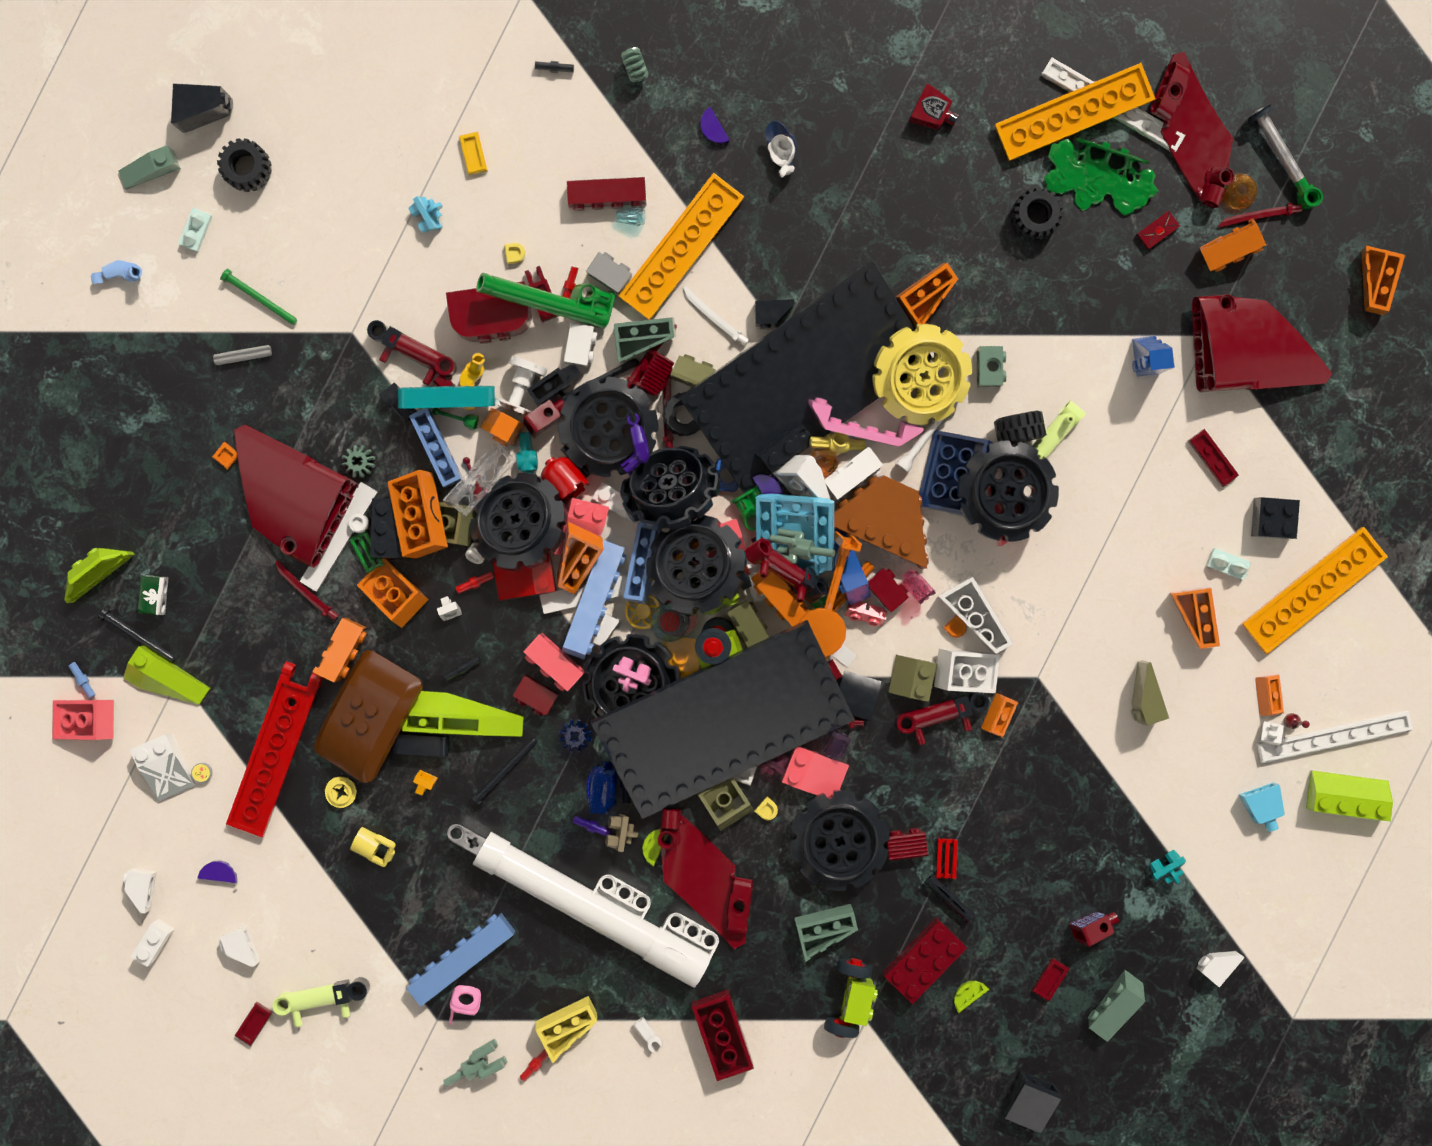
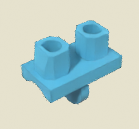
M416 196L413 198L414 203L408 209L414 217L422 215L424 220L418 223L421 232L426 233L431 230L441 229L443 226L438 218L442 216L439 211L443 207L442 203L435 204L433 199L427 200L426 196L421 198Z

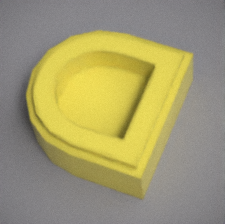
M510 243L504 245L508 265L520 263L524 260L526 252L521 244Z
M766 796L754 812L765 820H771L776 817L778 809L777 805Z

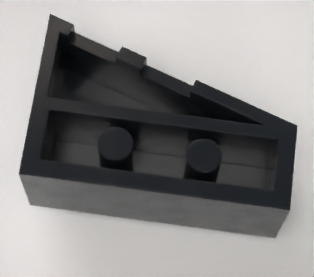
M372 498L371 559L410 560L409 557L402 556L391 499Z

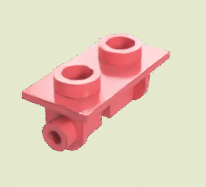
M859 601L850 606L848 604L845 616L853 621L861 620L868 622L871 626H882L886 620L887 611L883 610V607L870 604L869 610H865L867 604L865 602Z

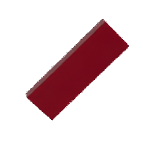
M1202 429L1188 440L1189 444L1222 487L1239 476L1205 429Z

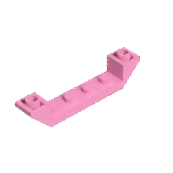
M816 398L815 401L809 399L808 402L821 426L826 430L900 447L921 434L924 430L920 425L900 421L897 433L885 430V433L879 432L878 428L872 426L861 428L860 424L850 421L848 424L841 423L842 420L830 417L829 420L832 406L827 404V400Z

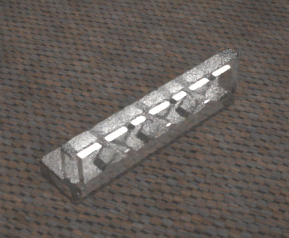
M493 444L443 501L448 506L453 505L463 516H467L516 462V459L501 444ZM501 454L509 460L505 466H498V458ZM488 469H494V478L492 480H486V471ZM475 483H482V491L479 494H473V485ZM462 497H469V506L464 510L458 502Z

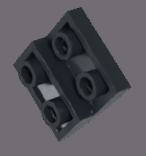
M844 671L840 690L853 717L870 722L882 681Z

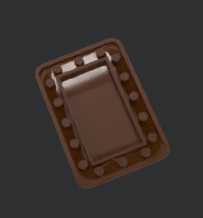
M364 651L349 673L322 724L314 743L315 752L363 783L372 782L376 778L422 691V681L375 651Z

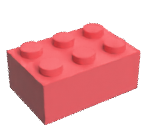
M543 633L539 634L524 651L526 660L532 665L536 663L540 666L541 669L539 671L547 678L551 676L555 680L554 684L561 691L564 689L569 691L584 674V669L565 652H562Z

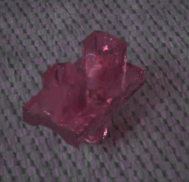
M910 569L903 574L905 580L901 583L920 605L924 600H928L929 596L936 594L935 590L918 571L914 572Z
M783 753L776 760H768L765 764L758 765L761 768L758 774L762 776L766 772L772 776L774 771L769 768L771 766L783 775L790 758Z

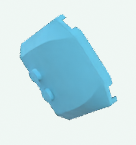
M758 495L756 497V541L760 538H765L769 541L770 535H777L778 529L781 528L801 531L805 535L804 539L813 540L815 547L834 550V501L828 498L795 495ZM771 543L772 548L776 551L778 547L787 548V545ZM813 555L811 560L798 558L795 564L801 569L809 568L817 576L834 568V557Z

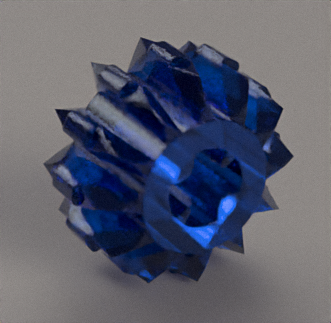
M571 719L570 726L566 723L563 724L567 731H559L560 734L565 735L559 738V741L566 740L563 748L571 745L570 752H573L574 746L580 752V744L587 748L588 745L585 741L590 742L592 740L591 737L586 736L591 734L592 731H585L584 729L588 724L585 723L581 727L580 719H578L576 725L573 719ZM572 731H574V733L576 731L580 733L578 736L579 740H577V738H575V740L571 738Z

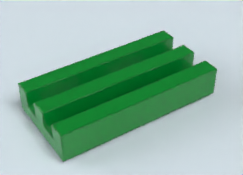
M366 530L349 540L368 574L375 568L385 564L382 563V559H377L378 564L375 563L374 559H371V553L362 538L365 536L371 547V537ZM357 539L359 540L369 561L372 564V567L370 568L366 560L364 559L357 543L355 542V540Z

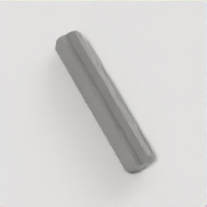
M269 345L214 354L213 360L216 365L271 356L272 350Z

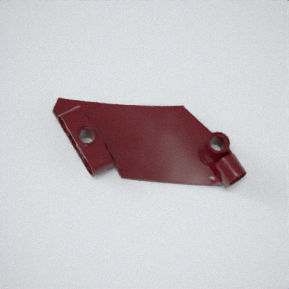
M1185 52L1173 54L1150 112L1164 120L1160 132L1163 139L1167 142L1168 149L1180 171L1199 199V202L1212 208H1218L1224 196L1226 185H1230L1235 177L1233 170L1229 168L1233 137L1209 102ZM1178 131L1179 133L1184 134L1185 137L1182 140L1177 151L1175 152V150L1172 149L1171 146H1175L1180 138V136L1176 134Z
M663 809L658 844L661 847L664 883L699 913L734 949L738 948L746 942L753 880L735 877L736 866L681 814L682 810ZM665 834L672 837L671 844L664 841L663 837ZM735 902H742L744 910H737Z

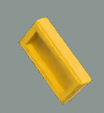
M478 131L459 136L468 174L472 175L488 171Z

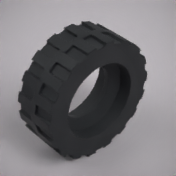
M685 392L677 393L666 402L663 408V422L673 434L690 436L699 431L700 428L694 420L688 424H682L676 419L675 411L679 406L683 405L679 396Z

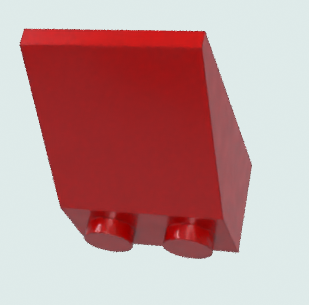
M548 552L546 554L547 560L531 569L523 565L520 571L500 569L496 565L497 562H495L493 567L499 600L557 591L551 553Z

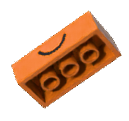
M417 470L388 481L402 556L416 559L447 548L448 545L433 473Z

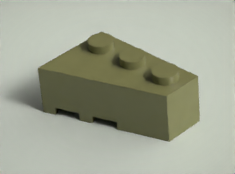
M745 600L728 610L727 613L747 647H750L771 636H768L765 631L768 627L762 618L759 620L755 613L758 610L754 603H749L748 600Z

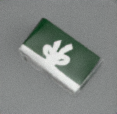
M142 574L147 576H141L138 614L164 615L168 578Z

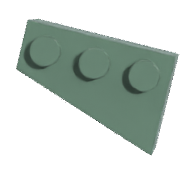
M674 317L615 323L614 331L618 363L675 338Z
M851 904L795 917L805 962L818 952L826 950L831 944L838 943L858 930Z

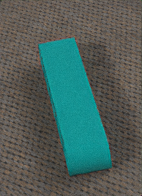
M495 386L397 388L398 408L495 406Z

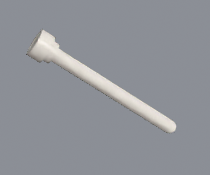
M934 419L909 453L899 458L895 464L906 473L910 471L913 467L912 460L942 420L936 421Z

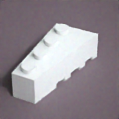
M973 576L966 578L939 594V597L996 654L1013 644Z

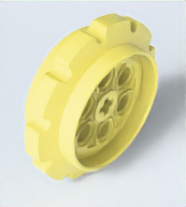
M917 324L915 331L908 327L899 330L889 338L891 345L889 347L882 346L876 356L874 366L879 371L872 376L875 393L878 397H884L882 406L897 419L905 415L906 422L916 425L928 424L931 417L936 421L943 420L955 411L954 403H962L969 391L971 384L966 381V377L972 374L970 356L966 352H961L963 343L957 336L948 330L940 333V327L936 325ZM934 352L933 359L928 361V354ZM911 355H915L914 362L909 364L908 358ZM944 367V374L938 376L939 369ZM903 373H907L906 380L900 382V376ZM920 373H925L924 377L919 375ZM936 385V392L930 394V388ZM917 388V394L911 397V391Z

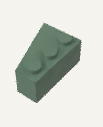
M1124 970L1097 1008L1089 1014V1029L1108 1042L1144 1004L1143 983Z

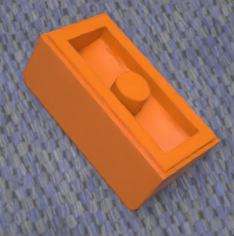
M1280 676L1256 677L1259 714L1261 716H1272L1284 713Z
M996 693L981 728L1003 738L1018 702Z

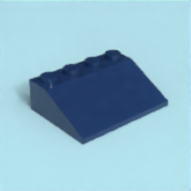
M935 430L919 492L922 498L921 507L963 516L960 506L964 504V499L957 496L959 476L967 474V469L964 468V465L968 459L979 450L986 453V446L993 442L986 439Z

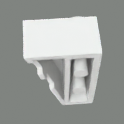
M870 447L866 448L825 479L828 493L834 501L845 499L850 495L848 491L854 487L857 489L866 483L864 479L869 475L872 478L881 472L879 468L883 464Z

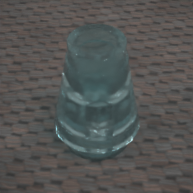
M640 207L617 210L616 222L638 227L644 225L645 210L640 209Z

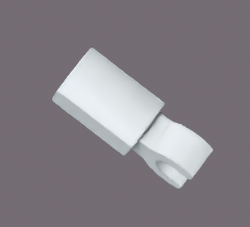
M641 1017L633 1024L643 1040L648 1042V1049L651 1052L655 1050L652 1046L653 1042H658L660 1046L663 1045L661 1038L654 1035L655 1032L644 1017Z

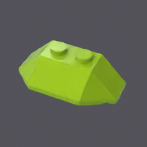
M94 548L87 553L88 557L83 561L75 562L71 566L73 569L67 574L64 599L66 603H74L135 554L131 551Z

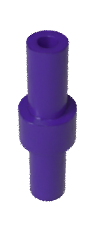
M575 816L572 822L586 828V831L591 833L596 832L604 836L611 833L610 829L597 825L598 822L593 820L587 821Z

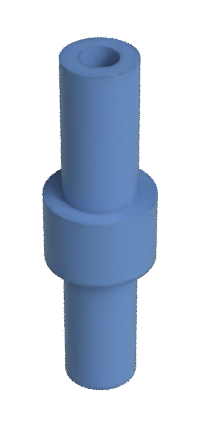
M76 662L68 665L76 678L77 685L82 687L89 699L94 697L96 694L88 683L89 679L86 674L83 675Z

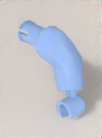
M116 260L102 267V272L92 273L91 281L92 284L104 283L102 276H105L106 279L122 277L134 282L142 276V269L135 263Z

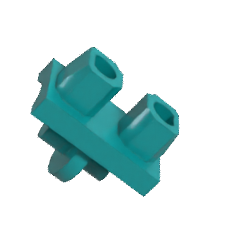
M1175 850L1165 854L1166 859L1170 863L1168 866L1163 867L1159 859L1149 864L1153 873L1152 878L1155 882L1169 874L1170 876L1164 879L1167 884L1172 881L1177 885L1181 883L1178 877L1184 874L1183 871L1180 869L1174 872V870L1184 865L1186 860L1183 856L1180 857Z

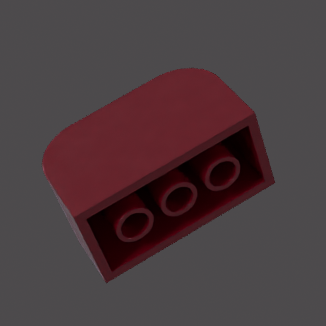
M522 281V282H517V283L526 285L524 281ZM476 288L446 292L451 326L467 341L480 342V344L491 343L492 339L508 341L513 336L523 334L531 324V307L487 295V293L477 292Z

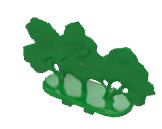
M1076 138V141L1086 145L1085 149L1081 151L1076 150L1068 139L1060 141L1058 144H1052L1048 157L1056 166V169L1051 170L1044 177L1047 184L1046 188L1049 192L1053 191L1059 194L1074 190L1076 193L1074 202L1082 212L1090 208L1091 204L1101 203L1104 200V196L1109 194L1113 198L1115 208L1122 215L1126 216L1134 212L1135 209L1146 206L1148 198L1155 197V194L1158 192L1154 185L1156 176L1153 170L1143 169L1141 172H1137L1132 166L1134 161L1142 164H1149V161L1129 155V150L1117 148V150L1110 148L1111 144L1099 142L1096 144L1080 138ZM1091 147L1105 151V157L1103 159H1091ZM1111 154L1125 158L1124 167L1117 170L1110 168L1108 161ZM1080 155H1084L1082 160H1078ZM1128 169V173H1132L1133 175V181L1131 182L1128 181L1126 177V172ZM1121 170H1124L1123 175H1119ZM1136 174L1140 175L1139 180L1136 179Z

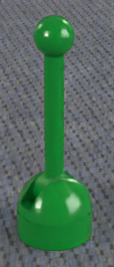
M438 408L432 409L433 415L439 414L463 421L464 426L470 430L475 431L479 422L478 415L468 414L465 417H460L440 411Z

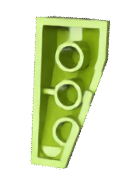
M139 646L127 664L123 677L139 689L198 705L201 704L210 690V687L175 664L168 662L146 646Z

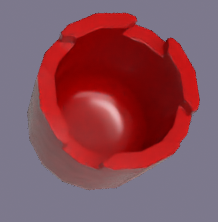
M552 457L545 462L546 466L541 472V480H548L560 493L559 497H561L559 501L562 502L567 497L577 498L586 490L584 486L590 485L585 476L568 457H558L556 459Z

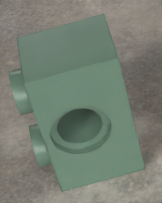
M979 346L977 348V387H1001L1003 382H1006V371H1003V363H1006V351H1003V346ZM988 362L995 363V372L988 369Z

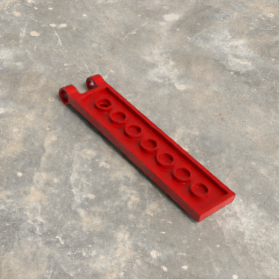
M288 661L285 662L226 822V825L262 838L265 836L314 699L323 681V677L312 673L307 687L290 681L294 675L296 664ZM290 699L295 700L296 704L294 706L289 705Z

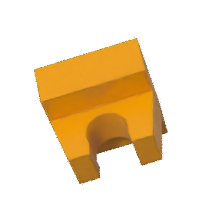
M420 770L413 781L418 784L415 793L423 795L426 789L431 790L436 784L438 777Z

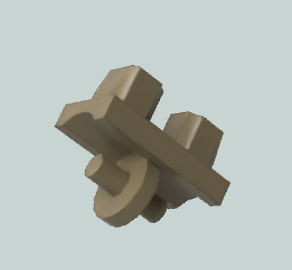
M625 814L611 816L608 820V827L617 829L616 836H606L605 845L614 848L618 852H624L625 840L627 844H631L632 837H638V833L633 831L634 824H628L629 817L625 816Z

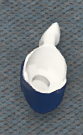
M773 121L767 126L765 137L771 159L781 167L779 175L783 178L785 175H790L794 172L793 159L796 156L797 143L794 135L789 133L781 122Z

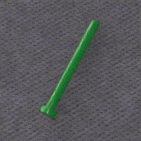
M227 268L222 273L221 281L224 283L230 282L290 324L295 325L297 323V319L293 315L233 276L231 270Z

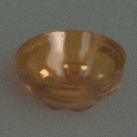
M1234 174V181L1230 185H1226L1222 199L1226 205L1233 209H1244L1250 206L1256 199L1257 185L1254 179L1247 174ZM1239 184L1247 186L1248 191L1246 194L1243 195L1238 192L1237 187Z
M816 449L809 454L813 458L822 456L816 460V463L821 468L824 478L833 474L838 467V460L831 451Z

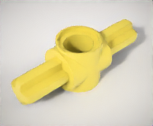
M835 432L833 435L828 434L827 437L812 436L809 442V446L812 448L826 449L833 456L847 453L848 450L863 451L866 445L863 439H849L847 434Z

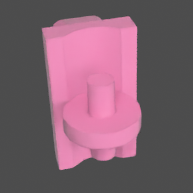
M623 656L619 665H614L613 671L627 677L626 679L620 677L618 683L623 684V691L628 692L630 688L635 690L638 688V684L634 683L633 680L649 686L651 680L648 677L651 668L640 663L635 673L631 671L634 661Z

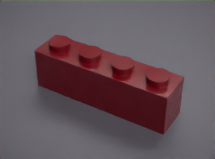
M645 177L567 181L568 206L573 208L574 211H582L584 207H592L593 210L604 209V206H611L612 209H621L623 205H631L632 208L643 207V204H647Z

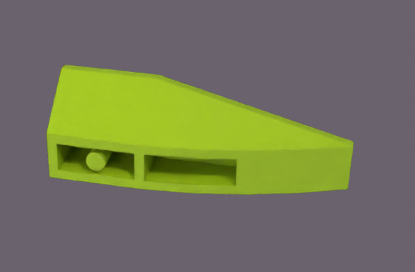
M421 691L403 725L402 731L461 735L523 736L524 717L450 693Z

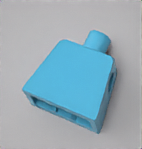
M1272 782L1239 794L1253 822L1257 824L1264 823L1267 832L1279 829L1276 819L1285 815L1279 784Z

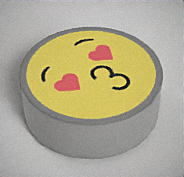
M198 763L192 768L191 776L196 782H206L212 776V768L207 763Z

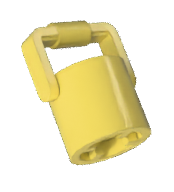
M361 827L350 850L385 867L394 856L396 844L381 835ZM381 844L389 847L384 859L375 855Z

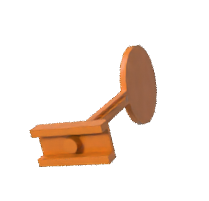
M834 531V541L839 545V555L823 608L808 611L799 621L801 623L808 620L825 657L837 652L846 639L844 620L832 609L847 556H849L851 550L860 552L862 546L853 535L849 534L847 538L837 531Z

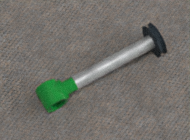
M1271 104L1265 108L1258 109L1247 119L1250 120V123L1257 120L1298 190L1296 193L1298 205L1301 204L1304 210L1318 206L1323 200L1322 191L1314 187L1313 184L1309 185L1267 114L1273 110ZM1308 194L1313 198L1312 203L1307 199Z

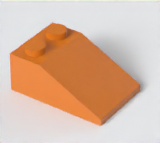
M382 559V563L385 565L369 572L357 586L392 622L402 628L429 599L387 559Z

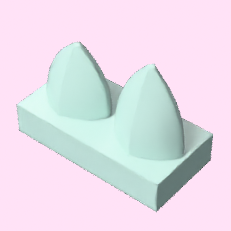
M192 208L178 244L199 252L213 216Z
M1213 548L1206 567L1244 580L1251 562Z

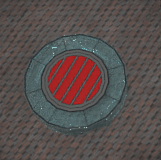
M672 603L660 605L651 616L650 624L652 631L657 638L665 642H674L681 639L689 628L688 615L675 612L671 608Z

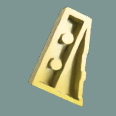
M589 996L536 1021V1032L552 1063L565 1050L567 1051L575 1040L584 1035L597 1022V1012Z

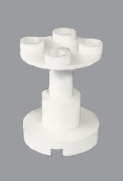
M511 356L508 363L517 367L512 380L515 386L509 402L495 398V404L510 411L513 408V411L526 416L532 411L520 407L525 390L531 387L535 375L545 377L547 369L542 366L537 367L535 363Z

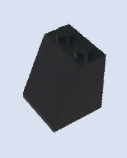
M173 83L171 124L182 133H187L230 116V110L233 109V99L221 86Z
M1019 1070L1002 1114L1006 1119L1005 1121L1011 1125L1016 1126L1019 1124L1024 1126L1023 1128L1028 1132L1034 1133L1036 1131L1042 1133L1061 1101L1062 1094L1055 1084Z

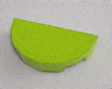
M660 829L649 833L643 843V854L647 862L654 866L661 852V847L658 844ZM668 834L664 835V841H666Z
M967 981L961 984L954 996V1005L958 1013L985 994L989 988L978 981Z

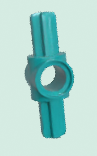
M522 432L519 433L520 452L516 454L518 471L534 474V471L538 469L537 452L532 450L530 433Z

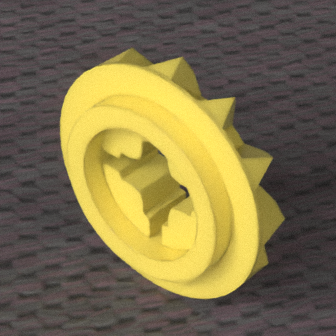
M339 776L328 782L325 788V796L332 806L338 808L347 807L355 800L357 790L354 782L349 778ZM344 786V792H346L347 795H342L341 797H339V799H337L339 792L336 791V789H340Z

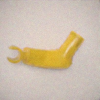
M476 353L472 356V361L466 365L460 375V386H474L475 382L481 378L484 373L483 363L485 360L482 354ZM464 407V408H465L466 410H471V411H473L475 407Z

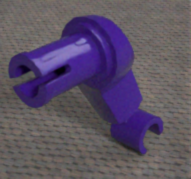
M635 414L637 418L635 423L631 422L630 416L627 418L628 423L632 425L630 433L634 454L622 463L621 466L624 467L623 469L628 474L639 464H644L649 460V447L642 426H638L640 421L638 414Z

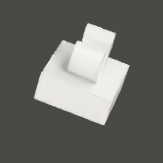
M448 596L441 599L443 606L437 608V611L443 621L462 615L461 609L456 602L452 603Z
M1264 721L1260 742L1280 746L1284 726Z

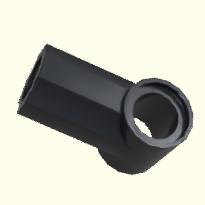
M394 382L380 394V397L406 423L411 420L409 416L418 411L415 408H398L397 388L400 387Z

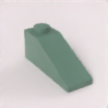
M166 145L146 153L118 170L127 190L181 168L174 150Z

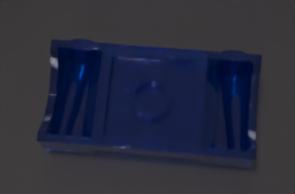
M601 761L597 767L589 770L586 794L590 813L606 815L616 805L615 791L618 773L612 762Z

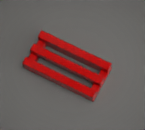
M937 839L936 878L956 879L957 839ZM942 843H945L944 873H941ZM950 843H953L951 873H949Z

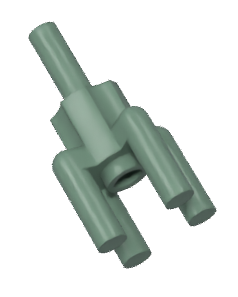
M779 528L777 535H770L769 538L771 543L787 545V548L778 547L777 552L786 557L792 564H795L798 558L811 560L813 555L835 556V550L815 547L813 540L804 539L805 535L801 531Z
M493 1039L473 1050L469 1059L461 1063L462 1070L444 1079V1085L448 1087L464 1077L469 1081L476 1077L483 1080L505 1068L504 1064L507 1063L505 1056L488 1064L485 1057L495 1051V1047L498 1046L497 1041Z

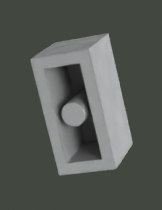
M598 252L586 270L587 275L620 295L632 277V273L629 272L630 268L623 263H620V265L613 261L614 258L608 253L604 252L602 254Z

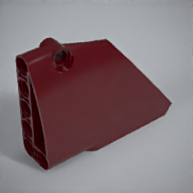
M1230 294L1197 296L1193 298L1192 322L1196 387L1199 392L1326 384L1332 375L1326 364L1300 333L1266 300L1233 297Z
M247 425L235 429L234 434L240 474L252 527L278 546L284 554L311 568H315L321 561L347 511L345 509L346 507L348 509L354 497L352 495L359 487L358 483ZM295 544L294 550L290 552L291 546Z

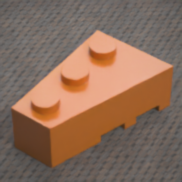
M1254 219L1249 220L1248 225L1240 229L1236 227L1231 233L1223 237L1220 236L1199 247L1210 272L1213 270L1215 272L1220 271L1226 267L1225 264L1232 261L1237 263L1243 260L1245 255L1249 253L1256 254L1263 250L1266 243Z
M1365 246L1361 250L1364 308L1367 312L1384 316L1390 310L1405 255Z
M942 263L895 298L916 328L917 324L926 323L958 278L948 263Z
M491 407L480 428L494 435L492 439L507 447L509 444L514 446L524 425L507 414Z
M568 522L557 572V586L573 594L577 592L604 550L602 537Z
M1206 587L1171 592L1170 595L1197 647L1203 649L1220 646L1212 588Z
M342 618L330 639L331 643L327 651L324 650L322 654L323 659L319 667H315L313 673L332 682L340 681L342 678L345 679L350 671L348 666L351 660L354 661L359 651L356 649L359 643L362 644L367 636L365 632L367 627L348 618Z

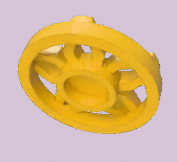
M649 594V598L656 605L651 604L648 606V604L644 605L627 601L625 617L631 626L637 629H648L657 623L658 618L653 622L650 614L658 613V617L661 613V606L654 596ZM629 604L636 605V609H633ZM654 607L658 608V610L651 612L650 608ZM628 608L635 612L631 618L628 616ZM634 616H637L638 620L632 622ZM647 617L650 619V625L645 621ZM642 619L646 626H638L636 623Z

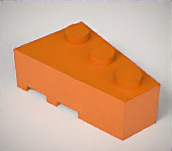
M768 570L767 577L762 578L759 575L760 571L751 578L755 584L753 586L755 591L759 595L764 594L766 596L765 602L771 608L775 606L777 609L776 614L782 620L786 619L792 627L797 625L800 619L810 611L803 602L799 603L796 601L797 595L791 591V588L780 577Z

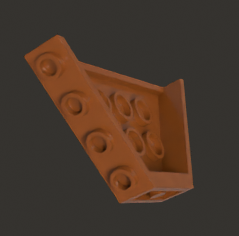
M875 475L867 481V486L854 490L852 492L853 496L847 500L845 498L837 504L838 508L834 510V528L917 565L920 569H927L929 557L925 552L927 539L926 535L923 534L924 516L921 515L922 498L919 495V491L885 475L879 477Z

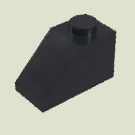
M794 299L755 301V327H760V330L771 329V326H775L793 307Z

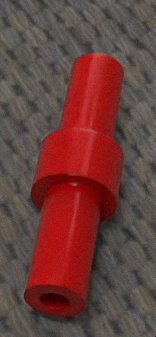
M571 266L568 279L564 282L563 297H571L573 288L576 286L575 280L579 268Z
M491 571L479 577L474 576L468 582L457 586L456 590L460 594L471 588L476 589L481 586L480 584L493 579L494 576Z
M545 1049L528 1063L529 1066L520 1075L521 1080L525 1082L534 1071L537 1072L541 1068L542 1062L548 1057Z

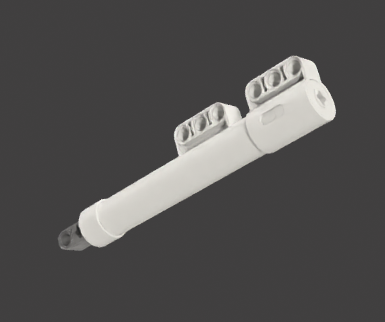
M458 824L452 825L448 829L447 835L451 842L477 856L473 862L474 866L491 875L495 874L640 955L646 962L695 988L699 983L719 943V938L714 932L679 913L668 915L662 927L655 926L643 919L650 907V898L611 875L601 877L594 890H591L510 845L511 842L493 832L489 834L487 839H484ZM455 828L462 831V836L459 839L451 837V831ZM476 838L479 846L470 848L468 840ZM605 878L612 881V887L608 890L602 886V881ZM621 888L628 889L629 897L627 899H622L619 896ZM639 897L646 900V906L642 909L636 905V900ZM673 916L678 917L680 920V924L676 928L670 924ZM689 926H694L697 929L694 937H690L687 933ZM707 935H711L714 939L710 947L704 943Z

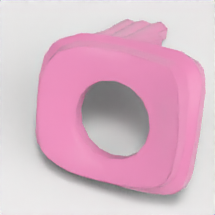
M464 985L454 988L450 1001V1025H452L454 1012L466 1015H475L478 1012L481 1002V992L479 989ZM469 994L473 997L474 1001L469 1005H464L460 1003L459 996Z

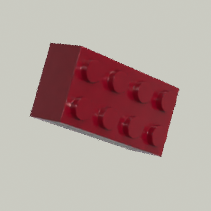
M935 917L883 971V975L913 1004L967 947L950 929Z
M729 989L693 1001L692 1009L716 1080L720 1081L754 1069V1063Z

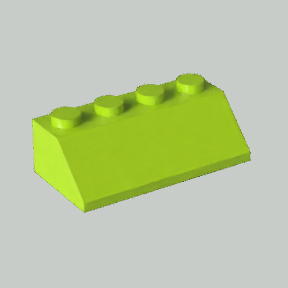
M1311 770L1306 809L1315 812L1391 822L1393 799L1388 780Z

